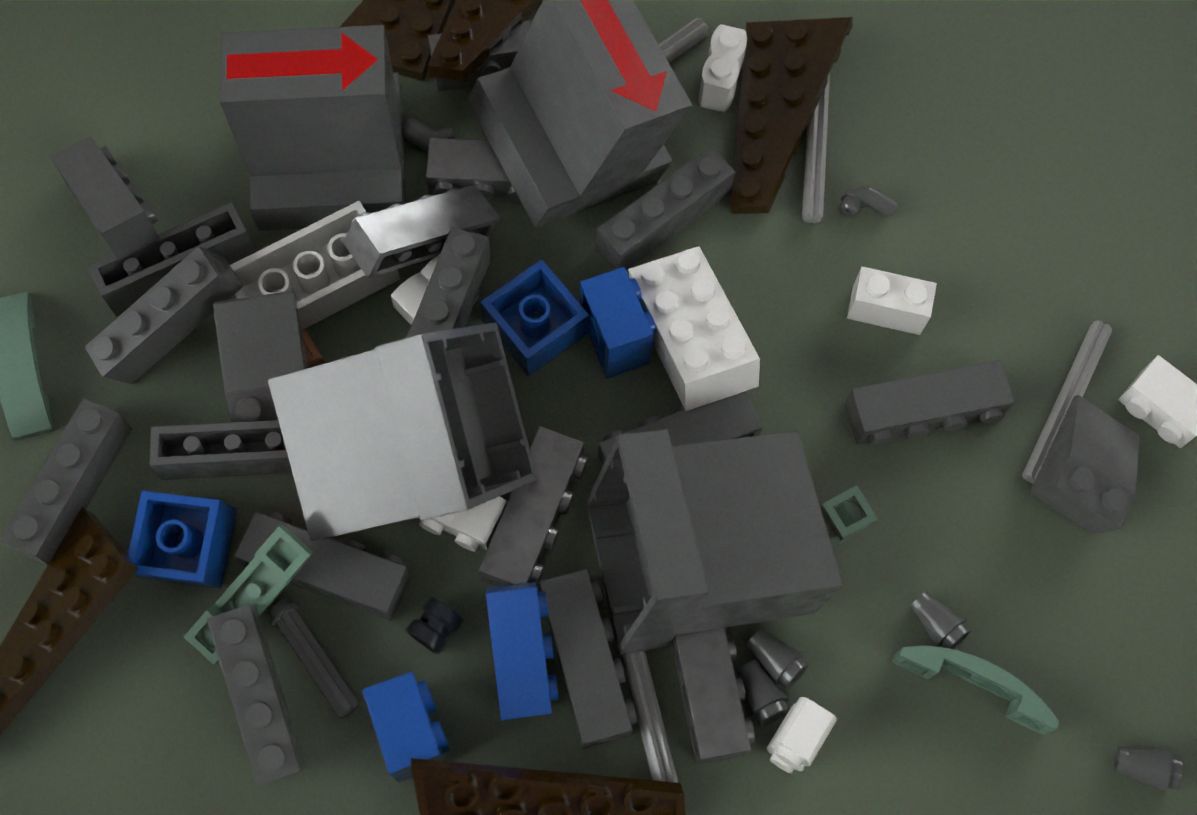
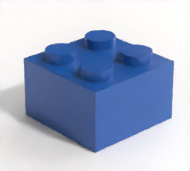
M542 259L480 302L482 321L485 324L497 322L502 345L527 376L534 373L589 332V314Z
M625 267L580 281V305L589 314L588 336L606 379L649 364L651 349H654L653 334L657 333L651 313L649 311L644 313L639 302L642 300V294L638 282L635 278L629 279Z
M141 491L128 551L129 558L138 568L134 575L150 580L221 589L237 509L221 500Z
M413 671L362 689L388 773L398 783L412 778L411 758L445 761L443 754L449 752L450 747L440 722H432L430 713L437 711L426 680L418 682Z

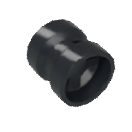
M430 597L423 606L424 613L421 615V618L412 620L406 628V632L425 648L439 655L446 645V635L456 631L462 624L463 619L444 603L434 597Z

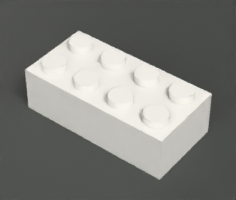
M360 201L230 265L244 286L234 294L236 299L294 291L302 330L400 280L398 269L367 278L344 245L343 241L351 227L352 220L359 214L366 212Z
M699 246L628 269L629 279L635 278L640 287L642 300L639 302L644 313L649 311L654 319L657 333L653 334L654 347L685 411L759 387L760 358Z

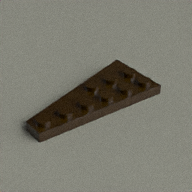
M83 507L0 645V735L138 570L137 566L95 514Z
M411 758V772L420 815H686L684 793L679 782Z

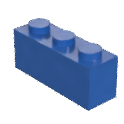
M536 582L486 588L501 720L552 714L550 701L558 700L556 675H547L545 659L553 658L551 634H542L540 618L548 617L545 591L537 592Z

